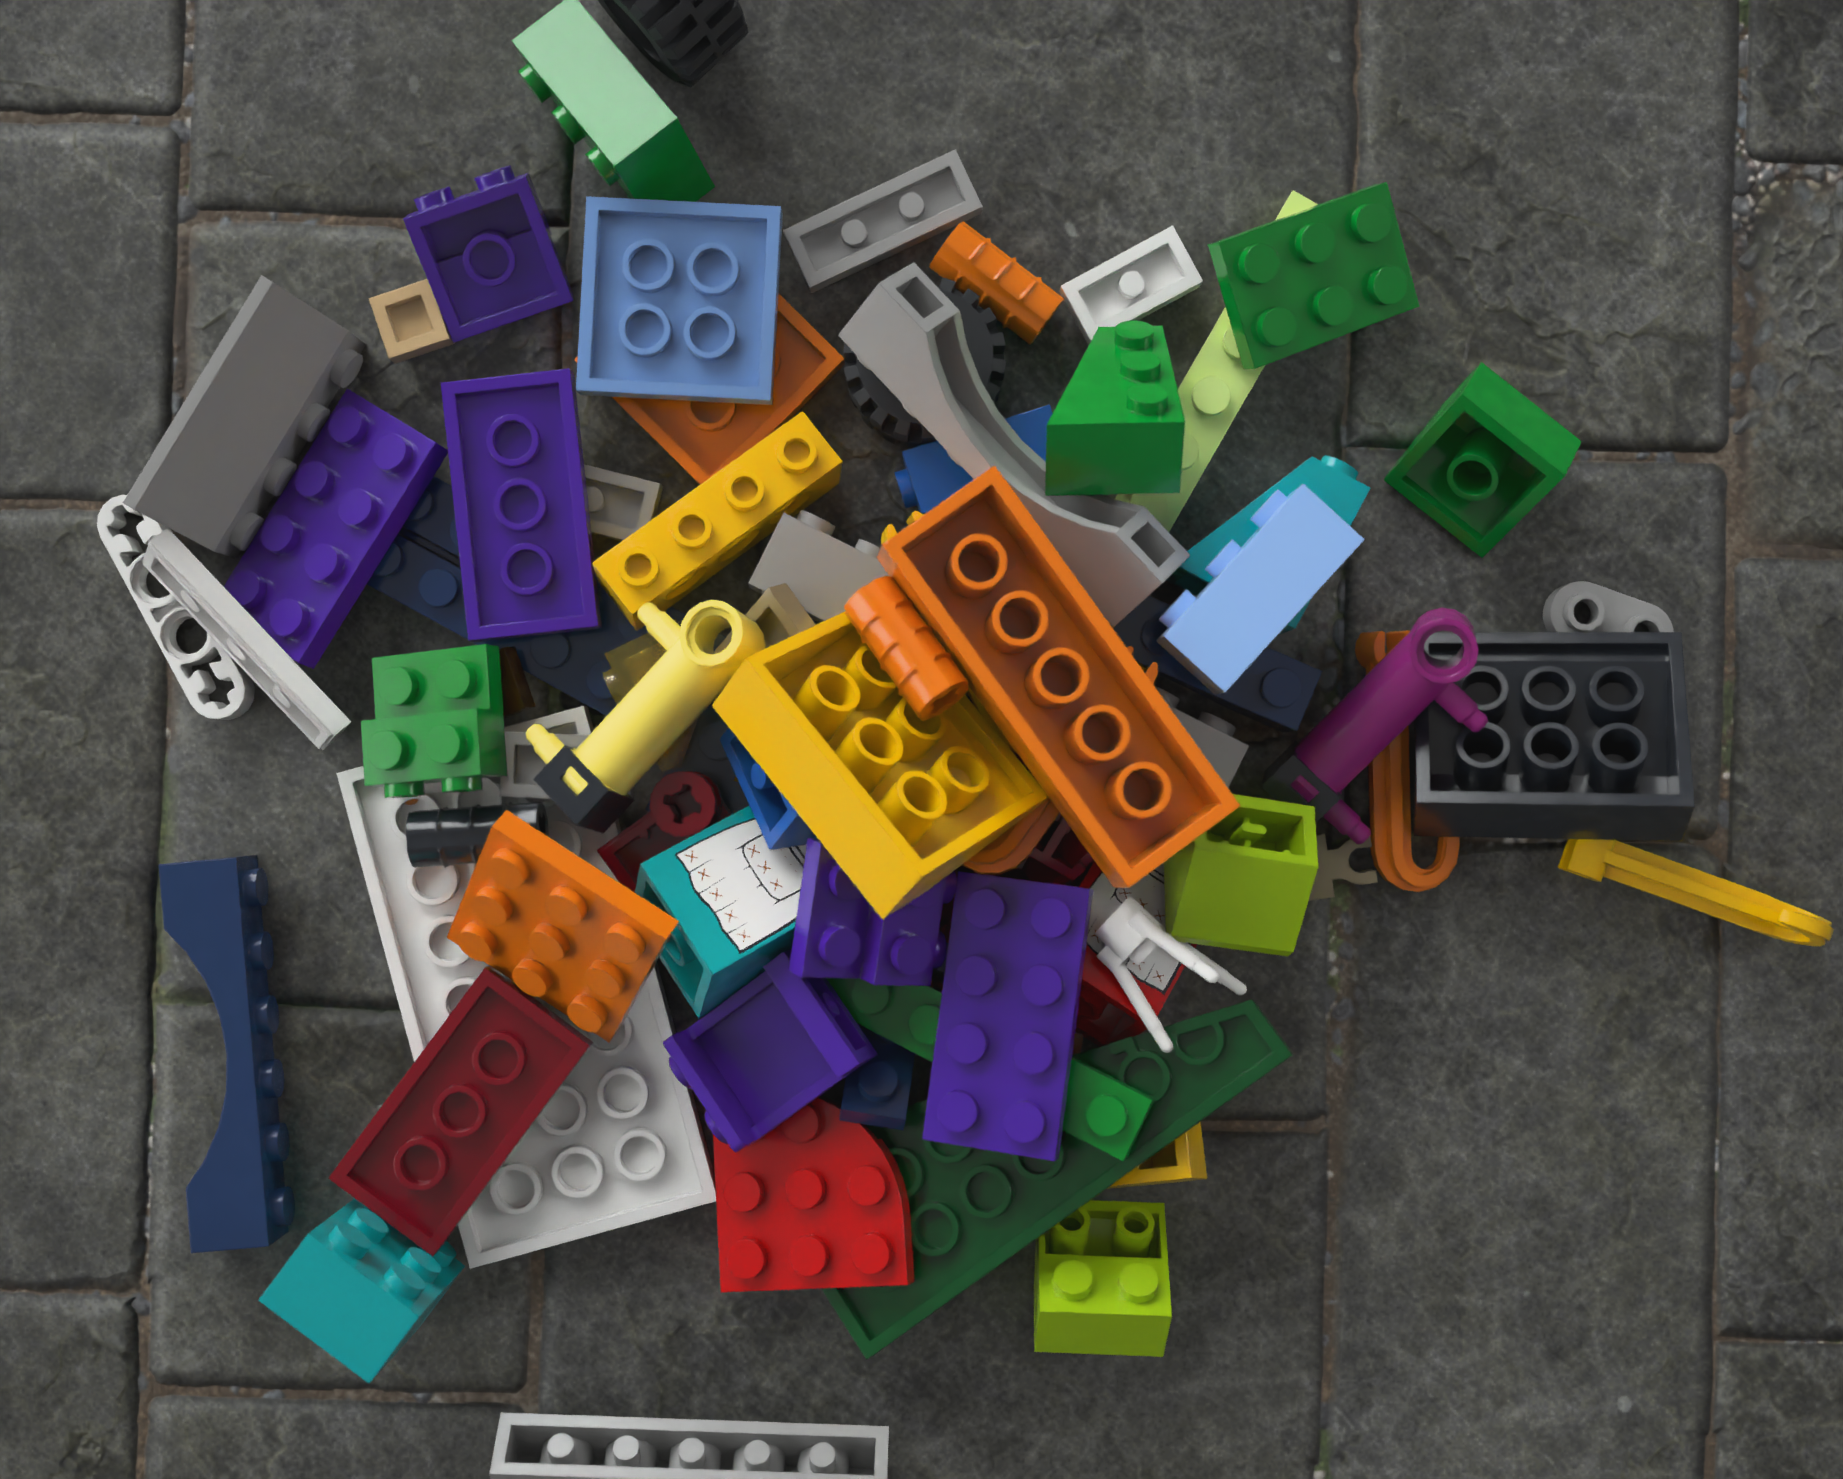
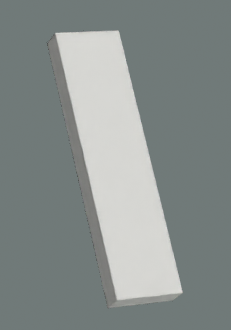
M168 527L149 541L143 558V565L318 749L324 750L336 740L351 723L346 715Z

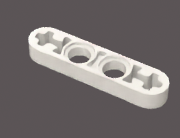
M127 495L111 498L102 506L98 514L97 528L100 538L190 704L197 713L207 718L231 720L242 716L249 710L254 701L255 688L252 679L208 632L206 642L198 652L187 654L181 650L176 640L177 629L181 623L193 617L171 594L163 598H156L148 591L146 579L149 570L143 565L145 553L134 537L120 534L119 532L127 524L124 516L127 511L143 516L144 520L136 528L140 538L146 545L167 527L123 504ZM140 555L134 561L132 560L133 556ZM220 654L221 661L212 662L209 665L219 680L233 681L235 688L227 693L229 705L223 702L210 701L208 695L216 689L210 673L203 670H196L193 673L192 666L211 662Z

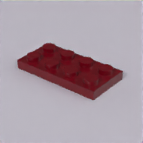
M491 966L485 967L328 1179L427 1253L434 1256L588 1051L593 1041L534 997L524 993L515 983Z

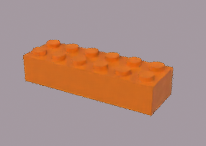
M995 465L881 545L877 555L880 564L888 575L894 578L907 598L912 600L913 606L928 626H932L933 634L946 652L952 653V660L969 682L968 686L1114 888H1130L1240 807L1233 794Z

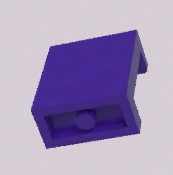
M792 949L782 952L763 966L765 972L692 1026L671 1035L663 1041V1045L670 1055L669 1065L673 1074L682 1085L694 1091L706 1109L705 1119L711 1132L721 1142L729 1144L734 1152H738L760 1140L878 1055L827 978H802L789 971Z

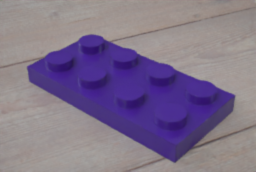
M568 368L441 382L468 641L483 642L602 628L597 578L592 564L595 560L573 371Z
M347 388L227 580L224 588L293 660L314 669L447 456L448 450Z
M958 871L922 1140L1050 1161L1059 1159L1093 889Z

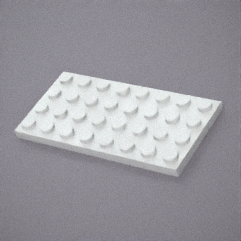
M580 706L504 727V730L509 732H526L532 725L541 724L549 733L590 735L594 730L588 706ZM364 766L336 773L414 1062L483 969L489 965L483 961L470 958L461 950L459 945L447 938L476 864L449 865L446 868L444 866L414 868L410 863L407 853L406 821L409 812L443 809L446 806L448 808H463L478 804L481 806L504 805L509 802L513 804L543 802L548 818L549 838L619 882L596 851L622 832L618 819L604 834L577 826L552 799L499 796L500 777L482 778L483 790L443 793L442 782L424 784L425 796L385 798L384 787L365 786ZM418 799V802L414 805L405 804L408 800ZM657 962L622 1026L610 1043L593 1032H587L578 1028L567 1015L539 997H534L593 1041V1044L458 1224L470 1269L716 1201L715 1174L692 1089L682 1085L673 1074L669 1065L670 1055L663 1045V1041L675 1034L676 1030Z

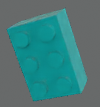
M354 1198L307 1234L258 1301L367 1383H370L421 1327L465 1268V1265L455 1258L457 1253L447 1241L432 1256Z

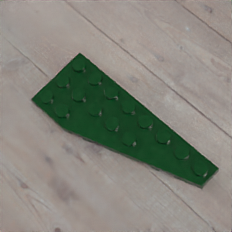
M1248 1000L1163 1027L1173 1043V1049L1169 1053L1163 1052L1152 1034L1146 1032L1072 1055V1057L1155 1099L1125 1161L1115 1158L1062 1130L1059 1159L1056 1161L922 1140L927 1100L907 1107L904 1130L866 1125L877 1139H882L898 1164L905 1183L911 1217L915 1282L909 1285L822 1289L866 1360L876 1355L1292 1057L1294 1054L1254 1000Z

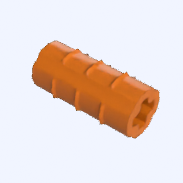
M964 221L959 223L948 236L929 266L930 269L941 277L956 281L955 289H958L963 294L969 288L980 296L979 306L984 310L990 307L997 320L1002 323L1003 328H1009L1028 344H1031L1064 301L1062 296L1042 282L1041 277L1034 276L1017 263L1016 257L1011 258L991 243V238H985Z
M883 576L873 580L857 590L849 598L844 606L846 616L861 635L862 643L868 645L880 662V669H884L898 687L899 696L905 697L920 720H928L938 716L955 705L969 690V682L952 660V653L946 652L933 634L932 626H928L913 606L912 600L907 598L892 576Z

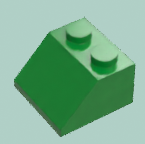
M1481 362L1441 405L1387 473L1384 481L1483 558L1566 476L1582 441Z

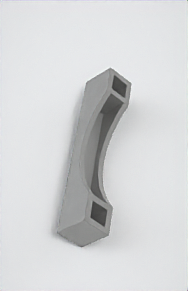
M914 262L879 282L838 336L856 354L860 363L871 370L899 399L903 408L933 435L946 449L950 458L956 464L963 467L973 479H976L994 465L997 467L1095 605L1113 627L1158 588L1190 556L1145 506L1115 500L1105 495L1045 496L1046 462L1020 439L996 408L980 380L969 351L960 310Z

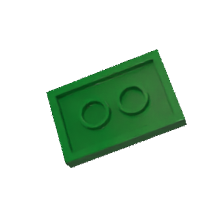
M1387 182L1368 186L1208 244L1243 369L1259 368L1419 307Z

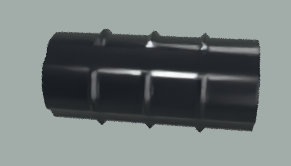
M509 802L504 805L481 806L478 804L463 808H448L446 806L443 809L409 812L406 821V841L410 863L414 868L444 866L446 868L449 865L477 864L491 827L506 810L549 837L545 806L543 802L520 804Z

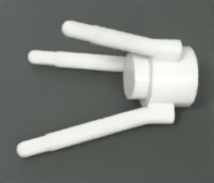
M1131 896L1094 933L1106 944L1096 957L1113 972L1149 1033L1152 1034L1160 1049L1165 1053L1172 1051L1173 1043L1126 967L1124 961L1127 958L1139 966L1157 946H1160L1206 981L1223 984L1237 995H1244L1247 991L1246 985L1229 974L1227 970L1190 944L1178 942L1166 933L1165 927Z

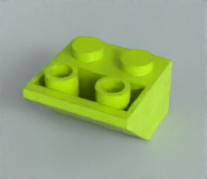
M1233 794L1240 807L1163 863L1165 931L1178 942L1288 957L1294 952L1319 867L1314 806Z
M1091 1200L1036 1239L1034 1352L1164 1356L1172 1319L1164 1203Z

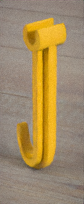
M1567 839L1558 865L1559 869L1597 882H1601L1604 877L1760 934L1794 944L1823 946L1826 941H1830L1834 931L1830 921L1809 911L1617 840Z

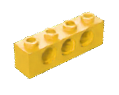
M802 411L595 560L592 564L597 580L634 629L638 631L645 626L638 619V610L642 605L653 603L663 612L771 534L775 530L783 512L794 517L800 510L805 509L838 485L840 482L842 460Z

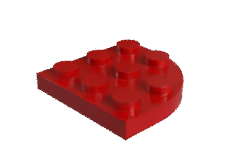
M819 1096L760 1140L738 1152H734L729 1144L721 1142L713 1134L721 1293L909 1285L915 1282L909 1200L898 1164L884 1141L877 1139L865 1124L839 1120L840 1103Z

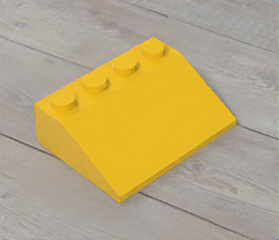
M845 612L746 657L712 705L882 919L928 891L1049 798L1036 779L966 695L938 716L928 720H920L905 697L899 696V689L884 669H880V662L868 645L862 643L861 635L848 619Z

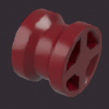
M677 771L664 776L656 783L650 796V811L654 822L662 831L672 836L689 837L716 824L722 813L723 799L719 787L710 777L700 772Z

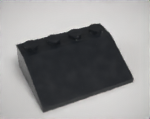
M1475 632L1479 650L1476 664L1468 675L1454 683L1477 703L1478 709L1488 717L1487 724L1479 732H1472L1463 723H1458L1436 701H1433L1414 719V836L1684 840L1695 803L1682 632ZM1434 633L1426 640L1424 649L1433 658L1445 660L1452 658L1459 652L1462 640L1455 633Z

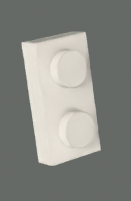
M1171 226L1061 285L1059 292L1089 346L1098 327H1113L1124 321H1138L1196 290L1201 286L1203 280L1175 228Z

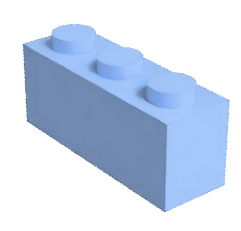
M1304 484L1291 492L1288 497L1277 489L1250 518L1259 528L1246 543L1240 547L1232 539L1206 566L1204 570L1213 579L1196 597L1186 589L1159 618L1167 629L1156 641L1215 695L1224 693L1364 541L1363 537Z

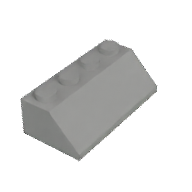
M261 275L124 499L123 504L214 552L236 558L240 550H247L264 523V519L261 516L273 496H280L297 470V465L294 462L306 442L314 441L330 417V410L327 408L340 387H347L357 376L363 362V356L360 353L366 344L338 323Z

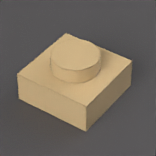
M427 279L369 298L388 358L395 364L455 344L452 341Z

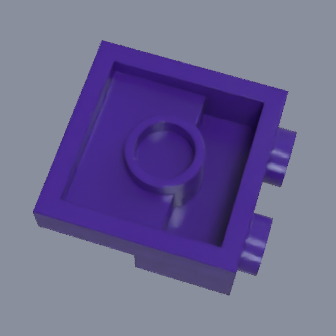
M511 165L475 177L474 179L479 190L454 198L449 186L413 199L418 211L410 213L403 218L453 343L574 300L572 290L551 238L552 232L529 172L515 177Z
M808 838L789 971L802 978H860L873 985L931 986L933 969L941 967L946 958L947 943L944 934L939 930L942 906L949 903L956 892L957 880L955 871L919 897L882 919L819 839Z

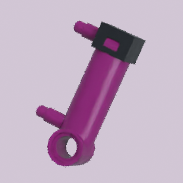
M1448 608L1429 610L1420 616L1412 626L1411 631L1299 743L1295 740L1265 770L1261 786L1277 801L1314 806L1315 823L1324 817L1342 835H1347L1356 844L1364 843L1371 835V830L1361 821V817L1341 799V791L1433 701H1436L1458 723H1463L1472 732H1479L1488 722V717L1478 709L1477 703L1454 683L1468 675L1477 661L1479 651L1474 627L1468 618L1457 610ZM1438 631H1451L1462 640L1459 652L1452 658L1445 660L1435 659L1428 655L1424 649V644L1428 637Z

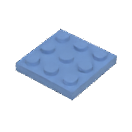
M586 196L576 391L580 395L773 405L783 217L781 206Z

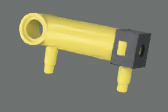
M709 600L697 604L688 611L681 622V627L666 612L660 611L653 603H645L639 608L638 619L667 651L577 749L564 745L554 733H549L541 724H534L526 731V739L534 747V752L547 764L533 780L575 825L604 834L633 803L634 799L628 794L632 787L722 692L743 660L765 649L764 634L757 623L724 601ZM732 627L733 634L728 647L722 652L714 654L713 646L716 637L724 629Z

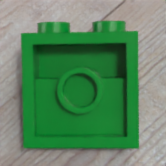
M482 644L372 658L375 719L361 721L365 786L384 787L385 798H407L425 796L424 784L442 782L443 793L471 792L483 790L482 778L507 776L499 646Z

